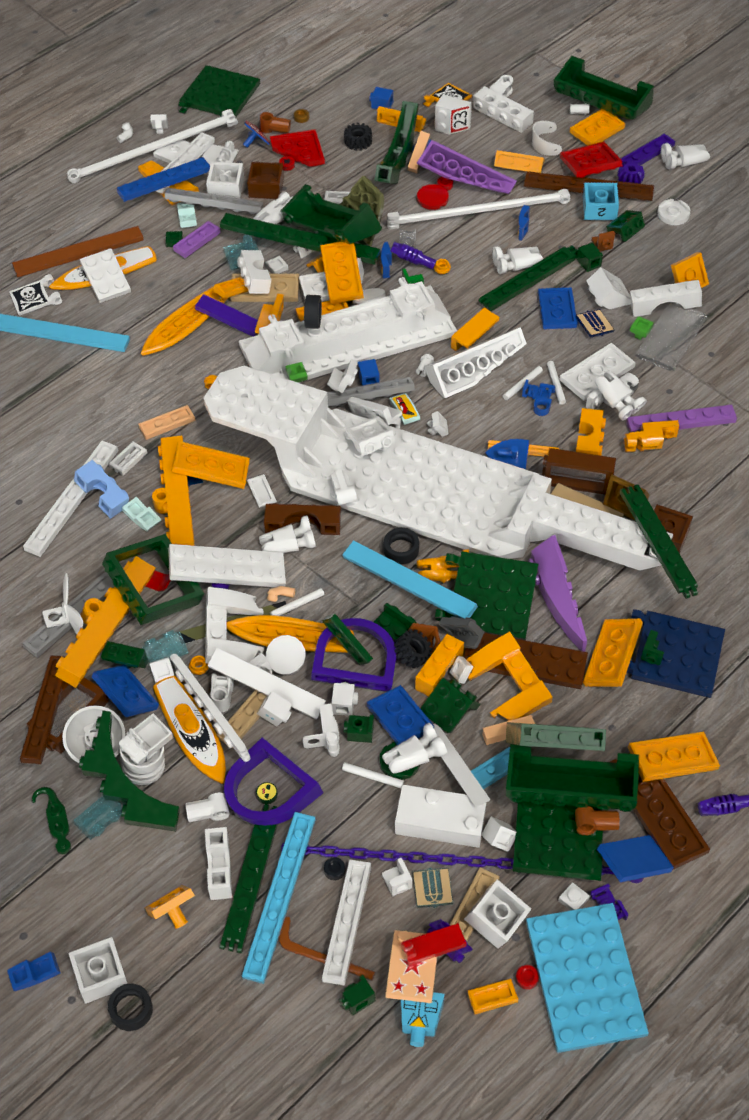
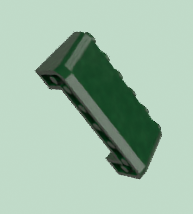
M572 55L554 78L556 92L626 119L634 120L648 110L653 103L654 85L639 81L637 91L585 72V60Z
M510 744L506 796L512 802L551 803L556 806L574 805L578 808L590 806L597 807L600 810L619 809L623 812H630L637 806L638 754L618 753L617 763L531 756L532 746Z

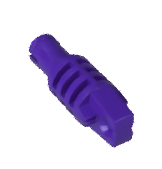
M394 242L391 252L397 254V257L410 261V263L415 265L421 264L430 269H433L436 263L435 259L424 255L421 250L414 249L407 244Z
M728 794L700 801L698 803L699 813L701 816L736 813L741 808L749 807V794L741 796Z

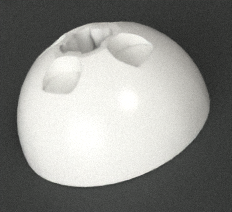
M88 706L76 711L68 719L63 730V744L65 750L74 761L79 763L81 756L85 755L86 750L94 751L92 749L93 737L98 735L99 729H96V722L98 716L101 717L102 710L110 711L112 714V747L115 758L119 755V742L125 737V728L122 720L114 711L103 706Z

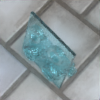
M247 234L243 237V243L223 247L231 270L240 268L237 265V259L241 255V250H259L256 241Z

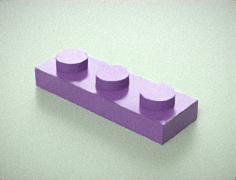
M207 221L176 243L173 249L176 253L186 258L220 234V228Z

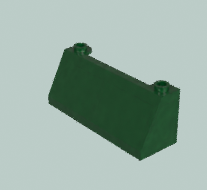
M307 184L280 210L283 220L287 224H292L348 244L375 235L383 229L369 204L363 202L359 206V210H354L323 200L319 193L313 194L311 186Z

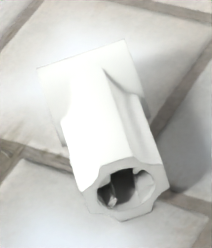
M342 469L335 470L331 474V479L335 488L338 506L356 502V492L354 486L350 483L347 472Z
M214 793L208 799L185 803L189 822L209 818L219 821L228 818L230 815L224 793Z

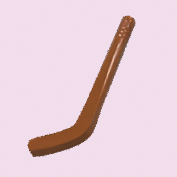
M286 916L279 935L282 948L325 964L327 954L304 947L289 939L291 921L290 917ZM352 963L349 965V973L358 976L364 975L366 979L373 981L374 971Z

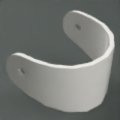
M538 121L533 125L532 146L540 154L554 156L562 152L560 145L547 142L539 137L540 134L554 132L557 129L554 122Z

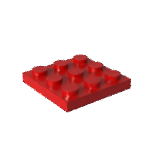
M605 142L560 152V159L577 178H583L590 174H599L605 170H615L617 167L622 166V160Z

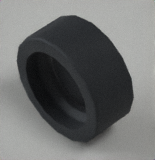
M306 295L304 305L305 328L319 329L322 316L321 295Z
M408 528L392 529L384 537L383 551L385 557L401 565L414 561L419 554L420 541L418 535ZM397 540H406L413 547L405 552H397L390 545Z
M133 983L124 984L116 988L110 995L108 1013L113 1024L119 1029L136 1031L144 1027L150 1020L153 1013L152 1001L147 990L142 986ZM133 995L140 997L144 1003V1008L139 1016L126 1020L118 1015L117 1005L123 998Z

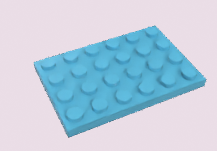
M613 903L526 919L557 1053L648 1036L647 1025Z

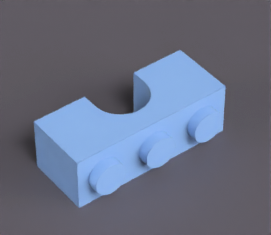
M93 460L75 471L74 481L85 493L93 489H100L104 492L99 498L98 506L110 519L120 513L122 507L129 502L127 492L123 489L121 490L116 481L104 472L102 466L96 464Z

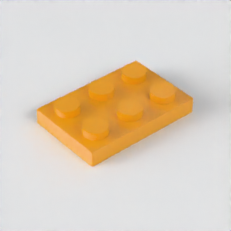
M601 109L570 127L569 133L588 146L600 143L623 130L625 123L612 113Z

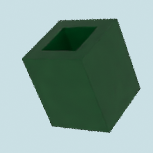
M592 242L578 248L577 261L587 272L602 266L603 254Z

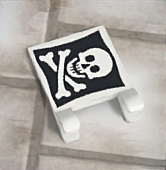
M51 274L46 275L37 282L9 291L19 316L50 304L58 305L62 303L59 292H54L48 297L44 287H49L54 282Z

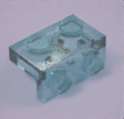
M174 630L162 634L164 638L156 641L155 638L145 641V646L141 648L145 649L149 663L165 657L170 659L172 654H177L181 657L189 653L180 631L174 633Z
M102 796L73 820L74 824L92 840L95 836L101 835L107 826L120 819L122 806L118 801L104 800Z

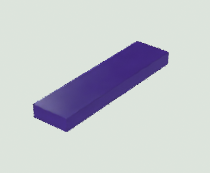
M664 133L622 157V164L633 161L635 164L639 163L640 166L661 154L662 144L668 143L673 147L675 146V141Z
M204 294L195 305L196 310L252 337L258 335V333H255L258 320Z

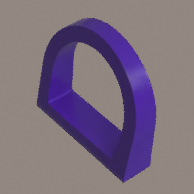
M361 618L341 620L349 630L367 632L380 641L386 654L384 676L323 667L325 649L334 635L328 628L321 633L316 645L311 680L333 684L346 682L354 684V687L384 692L392 689L396 662L394 650L396 648L394 647L393 639L384 628L372 621Z
M263 737L248 750L250 755L248 762H244L240 757L233 764L224 784L225 797L233 812L242 820L256 825H274L293 818L295 812L300 813L323 794L317 781ZM266 758L272 760L303 786L286 803L269 811L247 809L239 803L237 798L238 786L243 777Z

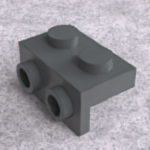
M453 616L451 618L442 617L439 623L451 636L463 641L464 648L476 649L484 634V631L476 624V621L469 617L465 619Z

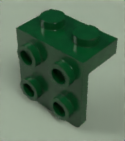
M442 678L421 707L423 713L447 733L454 731L469 709L477 710L481 705L476 701L477 696L469 690L466 692L462 690V684L453 678L451 680Z

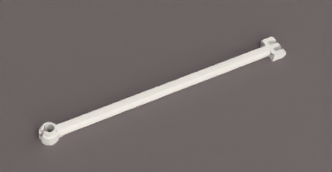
M228 109L222 112V117L82 169H70L67 172V177L71 183H78L83 176L227 124L228 127L234 126L238 123V120L235 118L232 110Z
M562 189L553 194L400 216L398 212H392L387 214V228L398 229L399 224L507 209L523 205L555 201L567 204L570 201V193L567 189Z

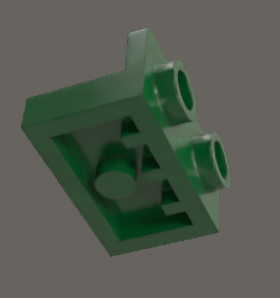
M626 210L608 224L606 228L607 232L614 231L615 234H620L622 242H626L644 228L645 223L642 212Z
M389 603L384 604V611L374 621V623L388 632L394 644L396 639L408 631L413 623H417L413 617L405 615L396 606H392Z
M107 641L101 654L102 660L128 665L133 668L146 669L148 664L145 649Z

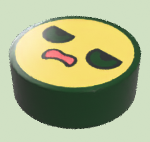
M264 782L257 787L256 794L259 802L262 804L275 802L278 792L273 783Z

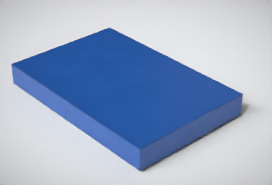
M572 287L538 289L543 329L577 328L578 323Z
M126 665L94 671L92 674L95 682L125 717L157 710L158 702Z
M401 685L367 701L368 709L397 745L413 735L417 738L422 737L423 727L427 723H431L434 728L432 722Z
M651 835L603 843L597 849L619 882L671 873L674 868Z

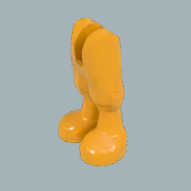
M464 549L462 551L469 552V549ZM446 556L417 560V568L423 569V571L417 573L431 581L445 583L451 579H456L458 570L450 571L447 569L459 566L447 565L445 561Z

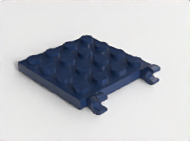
M633 609L631 619H641L643 631L635 663L630 660L626 672L632 674L631 679L711 698L725 629L648 610L645 615L642 611ZM650 630L658 632L656 640L660 642L657 650L664 652L660 665L650 664L641 659Z

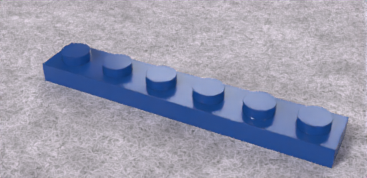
M202 157L117 187V193L125 202L207 173L210 170V165Z

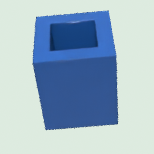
M376 87L371 92L369 98L371 108L378 109L381 106L391 109L394 103L393 90Z
M375 359L358 362V375L361 386L380 382V374Z

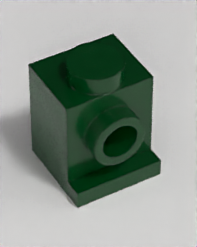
M349 715V721H344V733H347V741L372 743L374 715Z
M364 975L359 977V983H352L344 989L339 1002L345 1011L349 1010L353 1016L376 1002L375 992Z

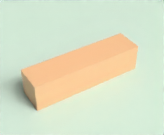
M420 131L408 165V171L418 173L420 165L417 162L427 148L430 139L429 133Z
M532 715L507 721L511 723L535 724ZM507 722L483 728L482 735L486 745L506 740Z

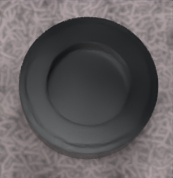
M337 857L328 859L324 863L325 876L334 881L341 879L345 874V863Z

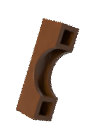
M266 504L264 515L265 533L290 524L300 523L303 516H308L309 523L316 526L321 535H340L341 506Z

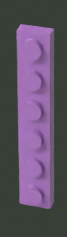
M732 405L633 416L627 418L626 422L629 432L641 431L642 423L678 420L679 429L736 423L737 417Z

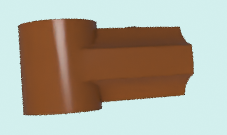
M270 112L261 113V132L271 133L272 131L289 133L291 120L274 117Z
M590 806L577 808L575 811L577 832L581 835H590L596 832V830H619L620 817L618 811H594Z

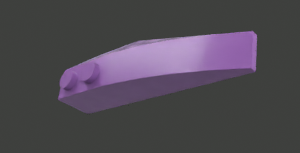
M431 140L417 162L418 165L444 178L496 192L510 194L517 182Z
M552 535L531 551V559H528V562L538 563L535 585L539 586L545 603L556 622L580 651L585 652L587 638L581 617H576L578 616V606L576 599L572 600L573 588L571 582H567L566 577L568 570L555 535Z

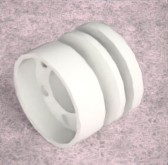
M164 746L148 761L145 759L141 765L133 762L131 757L120 747L122 771L132 783L148 785L157 781L162 776L165 769Z

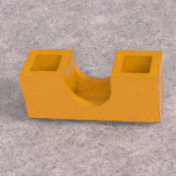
M582 408L578 433L588 436L578 435L576 452L602 455L603 446L599 445V442L603 443L604 432H601V429H605L606 418H603V410Z
M446 634L417 674L415 690L429 697L440 680L444 678L448 668H452L457 657H463L464 642Z

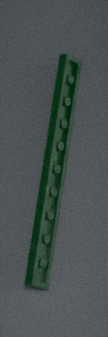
M225 213L220 222L221 229L321 252L320 245L339 242L324 235L230 213ZM354 243L357 258H361L362 262L375 265L380 256V249Z

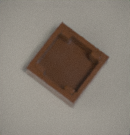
M251 162L247 182L249 198L278 199L279 194L282 193L284 182L283 163Z
M656 505L654 509L665 530L673 534L672 542L678 552L681 553L690 531L693 516Z

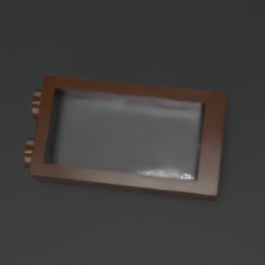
M549 448L548 455H544L542 476L552 479V487H556L559 483L573 490L606 495L610 477L614 475L616 458Z
M83 677L77 688L65 682L47 744L49 750H55L60 754L65 751L63 730L68 719L76 711L88 706L104 707L109 702L108 696L99 686ZM31 719L27 723L28 729L30 726Z

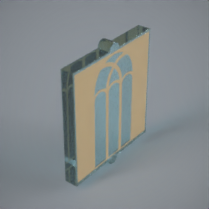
M430 867L428 870L413 871L417 908H437V906L453 905L448 868L432 869Z

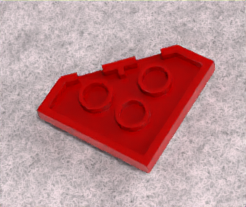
M316 129L270 136L273 152L293 157L295 161L309 167L325 164Z

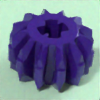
M632 161L631 163L626 162L619 167L617 176L620 182L641 184L645 173L643 166H639V163L635 164Z

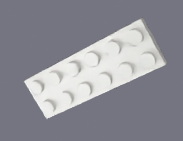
M169 544L170 580L264 587L286 585L283 552Z

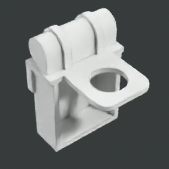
M332 704L319 705L323 734L304 736V748L325 746L329 755L335 757L339 754L340 747L338 724L333 717ZM311 739L319 740V742L315 744L308 743V741Z
M153 713L134 729L130 728L129 732L126 733L127 736L119 742V746L131 757L133 762L141 765L145 759L148 761L157 754L161 747L173 739V733Z

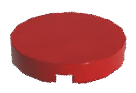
M425 185L417 192L418 204L420 203L421 207L428 210H438L443 205L446 206L449 201V192L441 185Z

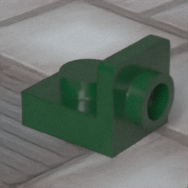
M650 630L641 659L650 664L660 665L664 652L657 650L660 642L656 640L658 632Z

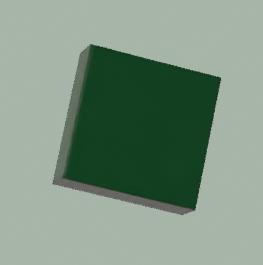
M167 231L166 247H173L183 239V231Z

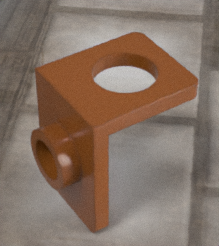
M615 232L600 233L598 236L592 237V242L600 251L613 249Z
M413 623L409 628L412 631L418 630V633L422 632V636L428 638L427 642L431 643L429 647L433 650L431 653L440 644L437 626Z

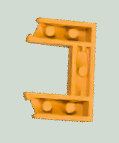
M511 632L497 638L467 659L473 666L472 673L468 676L469 681L503 663L521 690V693L490 712L493 718H496L499 714L508 721L526 717L552 703V695L543 681L538 679L523 656L520 646Z

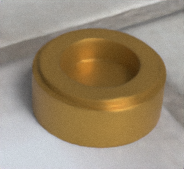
M305 109L296 110L294 112V120L297 123L307 122L309 120V112Z

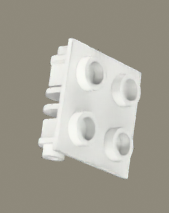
M227 141L225 147L212 144L202 157L205 158L210 166L211 162L232 163L239 150L234 149L232 141Z

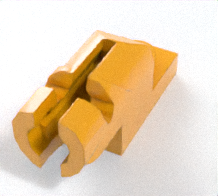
M678 420L642 423L641 431L626 433V438H624L626 453L636 452V448L640 451L662 449L664 438L677 437L679 430Z

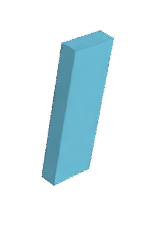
M510 747L471 770L483 789L507 775Z

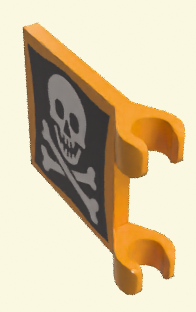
M448 83L433 94L425 95L424 100L426 102L423 105L431 106L433 101L438 102L442 95L465 101L471 99L472 95Z

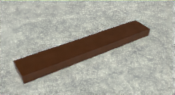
M50 655L20 756L21 763L42 764L65 681L55 676L58 670L55 666L61 656Z

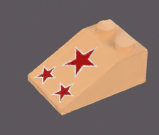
M394 931L386 998L432 1003L437 957L408 966L406 956L400 946L401 942L424 935V933Z

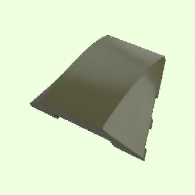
M362 176L351 188L348 196L342 198L343 201L340 205L359 210V206L363 202L367 203L380 223L384 209V195L366 176ZM375 235L367 237L363 240L369 246H372Z

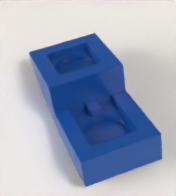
M523 205L519 215L518 238L521 241L529 229L530 206Z
M384 242L381 251L383 279L390 278V265H392V252L388 242Z
M51 951L31 962L25 960L7 970L14 991L31 987L60 974L55 954Z

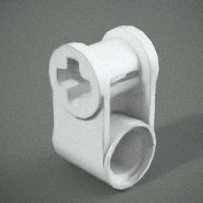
M502 75L489 89L508 97L512 94L511 84L513 83V77Z
M213 673L210 693L211 700L222 713L230 707L234 679L228 676H218L216 673Z

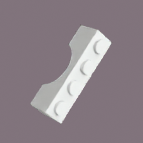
M699 280L631 290L630 301L633 317L650 315L655 307L666 302L679 303L684 309L701 307L702 290Z

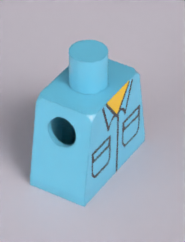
M433 992L432 1003L401 1000L402 1032L411 1034L410 1045L423 1047L425 1036H435L444 1006L443 993Z

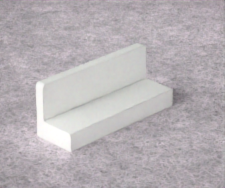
M351 397L347 400L352 414L367 419L379 416L388 426L402 415L401 410L356 397Z

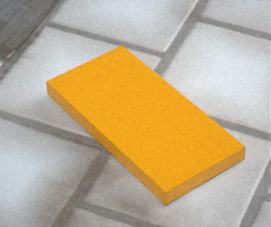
M336 242L320 245L330 304L364 298L354 243Z
M178 441L172 472L244 489L250 458Z
M641 619L604 620L583 680L585 687H622L643 624Z
M705 732L632 742L628 745L630 754L639 755V775L642 782L714 771L720 767Z

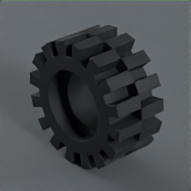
M352 123V126L348 125L344 131L346 147H349L351 150L354 148V151H357V149L362 151V148L367 149V147H370L372 144L371 127L365 126L364 123L361 125L360 123H357V125Z
M410 629L396 639L394 644L396 648L394 651L398 653L397 658L402 659V664L406 662L407 667L411 666L414 669L423 665L430 658L433 651L429 647L431 643L426 641L428 638L426 636L423 637V633H418V630L412 631Z

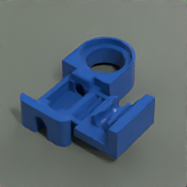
M526 379L522 397H533L535 399L534 413L539 416L547 415L552 402L550 397L552 393H555V386L540 383V386L531 385L528 383L529 380ZM544 405L547 408L539 409L537 406Z

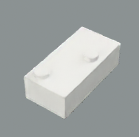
M402 785L395 820V834L480 848L486 803L475 807L470 798L465 794Z

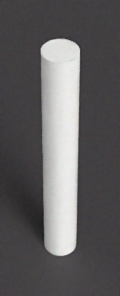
M549 361L547 363L549 373L555 386L559 404L562 405L566 403V399L554 362Z
M536 367L504 393L503 398L505 400L510 399L524 387L526 379L529 380V383L543 371L542 367Z
M320 588L271 611L270 615L281 616L323 596L324 591Z
M344 763L342 767L343 771L401 789L404 784V780L352 764Z

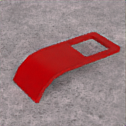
M154 571L145 587L155 591H164L171 582L169 574Z

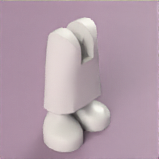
M668 143L662 144L661 147L662 160L666 163V168L669 170L674 169L676 166L684 167L702 163L710 158V154L704 144L676 146L675 151H672Z
M282 192L276 201L272 200L253 219L273 224L283 221V215L280 210L293 196L290 197L287 192Z
M499 246L493 247L492 250L493 262L495 267L497 266L499 274H504L512 269L517 271L529 268L543 260L538 247L512 248L507 250V254H503Z
M610 370L606 371L603 376L600 375L595 379L598 389L612 408L616 407L619 412V418L622 421L639 411L647 402L644 397L633 399L631 395L634 391Z
M308 516L301 518L300 526L296 529H293L292 524L259 536L260 544L263 545L262 551L287 553L299 551V547H316Z
M427 723L423 727V737L418 740L413 735L383 754L382 758L389 765L392 773H399L427 763L431 757L446 755L447 750L441 737H437L431 723Z

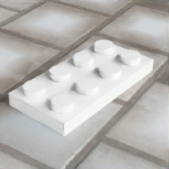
M610 343L560 375L559 380L584 401L597 388L595 383L597 377L603 376L606 371L610 370L619 378L633 369L636 362L614 344Z

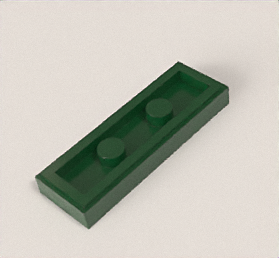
M336 614L326 616L322 620L359 665L370 663L373 657Z

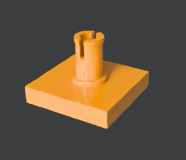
M696 252L671 265L675 283L699 280L701 288L709 285L701 252Z
M181 885L144 907L148 916L154 919L168 913L175 929L188 922L179 905L195 895L191 888Z

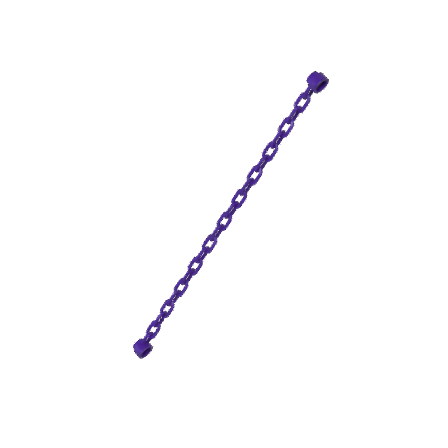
M285 842L281 846V852L283 850ZM308 845L305 855L309 853L320 854L324 857L350 856L353 859L379 858L383 861H396L402 858L412 863L438 862L441 865L497 866L500 869H513L514 860L513 858L486 859L483 856L473 855L457 857L454 854L443 853L428 855L425 852L414 851L399 853L395 850L385 849L370 851L366 848L356 847L340 849L337 846L326 845L322 847H311ZM325 849H335L334 854L325 853ZM355 851H364V856L355 855ZM384 853H394L392 855L393 858L384 857ZM413 855H423L422 860L413 859ZM443 857H453L451 859L452 862H444ZM472 859H482L481 864H473ZM502 861H512L510 863L511 866H503ZM602 865L601 875L614 874L612 871H606L611 870L610 867ZM644 878L630 880V882L640 883Z

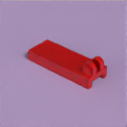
M459 923L403 941L400 946L404 951L408 966L464 948L467 943Z

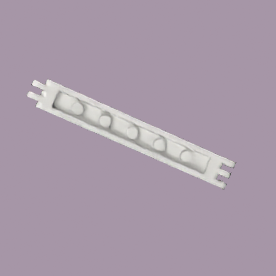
M172 654L170 659L177 670L175 672L180 682L184 681L186 683L184 686L190 695L194 694L196 696L194 697L196 704L199 708L204 707L205 710L203 712L209 721L213 720L215 722L213 726L218 734H224L225 737L223 739L229 748L233 747L244 762H248L250 755L243 741L177 654Z

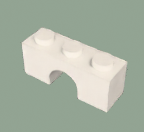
M241 250V255L237 259V265L241 269V277H244V285L247 287L249 294H269L271 277L268 270H263L264 258L261 250Z
M227 827L205 829L210 900L232 898Z

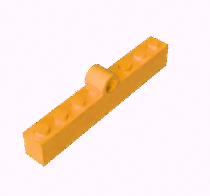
M183 436L161 438L158 452L159 457L162 456L159 464L160 470H164V473L160 475L162 485L165 484V488H158L152 493L154 509L159 514L168 513V517H165V526L169 528L166 536L172 544L195 546L187 475L172 472L178 441L183 442Z
M135 556L133 561H128L123 569L140 594L151 579L156 567ZM110 587L107 590L104 602L96 598H90L85 602L80 615L87 627L79 630L75 637L78 640L75 643H70L66 650V657L61 656L55 666L58 668L55 676L77 688L107 641H109L130 610L116 587Z

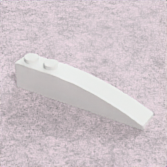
M520 327L426 365L424 368L432 386L443 398H447L476 385L479 380L487 376L494 368L501 365L504 360L526 345V341Z

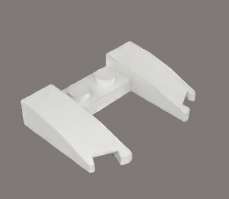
M208 587L206 594L205 663L208 664L216 648L247 663L254 659L257 653L263 654L264 647L226 640L227 613L256 616L264 614L262 608L258 609L255 603V596L234 590Z

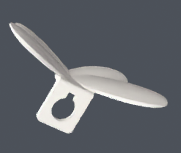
M65 573L62 607L45 610L42 614L47 628L70 622L77 635L83 627V620L77 610L67 604L69 578L67 573ZM53 613L63 616L57 621H50L48 618Z

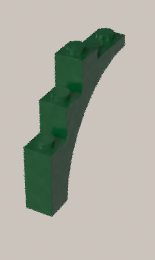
M402 102L394 138L385 158L381 163L377 164L374 181L398 183L401 167H405L407 154L412 152L419 108L418 103Z
M102 710L101 717L98 716L96 722V729H99L98 735L93 737L92 749L94 751L86 750L85 755L80 758L79 768L82 769L83 775L106 779L102 780L100 793H103L104 800L127 803V805H123L121 813L125 824L176 832L180 814L179 806L161 802L147 795L136 787L124 774L115 758L112 747V714L110 711Z

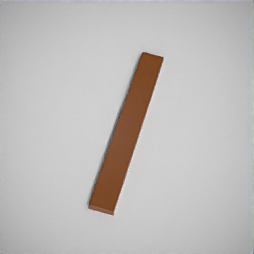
M135 226L12 262L18 278L79 260L110 248L113 250L140 242L144 239L139 227Z

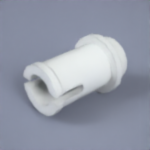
M570 104V114L586 115L589 113V104Z
M425 354L420 359L421 363L416 373L419 375L420 371H422L421 377L427 375L424 366L434 362V358L430 354Z

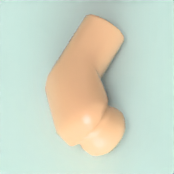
M285 586L269 589L267 599L268 601L276 602L278 595L294 598L296 589Z

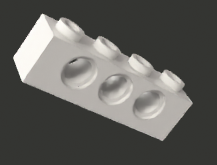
M485 86L473 95L474 109L521 133L533 124V110Z

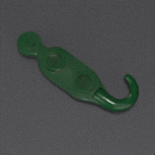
M41 787L33 793L32 803L36 802L38 795H48L49 801L46 815L52 837L58 840L56 843L57 852L66 854L70 851L71 844L66 839L70 828L65 807L57 798L53 789Z

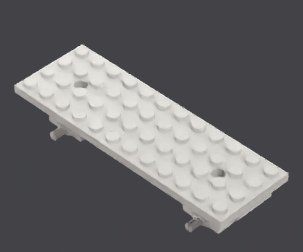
M402 277V279H398L401 287L390 290V296L322 315L319 329L305 328L304 320L296 323L292 319L277 321L274 314L272 316L269 315L268 319L271 324L259 328L257 336L240 340L239 346L251 368L289 380L285 366L303 362L309 380L332 373L334 368L338 370L346 369L351 359L356 362L371 359L377 360L451 338L457 332V329L431 285L425 287L422 281L407 284L405 278Z

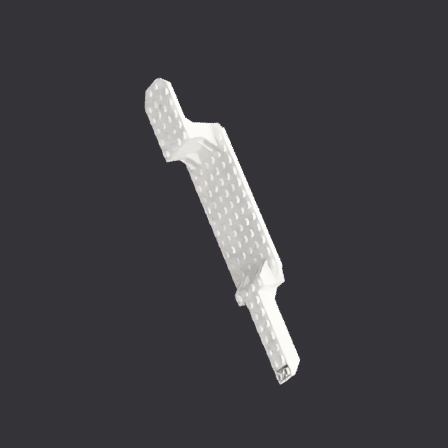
M241 366L219 373L203 398L213 422L264 438L275 447L282 470V477L293 492L338 506L331 474L335 470L342 469L347 472L350 483L354 486L357 501L340 505L341 508L399 528H408L417 534L461 549H469L470 552L506 559L522 558L530 542L546 540L550 536L555 535L558 544L637 570L661 566L637 522L551 495L552 479L541 476L538 473L392 426L389 427L393 430L395 443L390 447L377 449L372 454L361 455L355 449L354 442L347 436L346 428L369 419L339 409L330 410L328 408L326 391L251 367ZM668 533L669 537H670L671 540H672L673 534H672V533Z

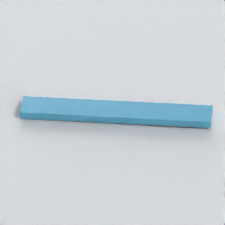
M0 314V331L120 352H125L130 341V336Z
M354 540L343 553V557L348 561L457 618H470L478 607L476 603Z
M298 812L294 813L242 974L244 979L262 984L265 983L316 818Z

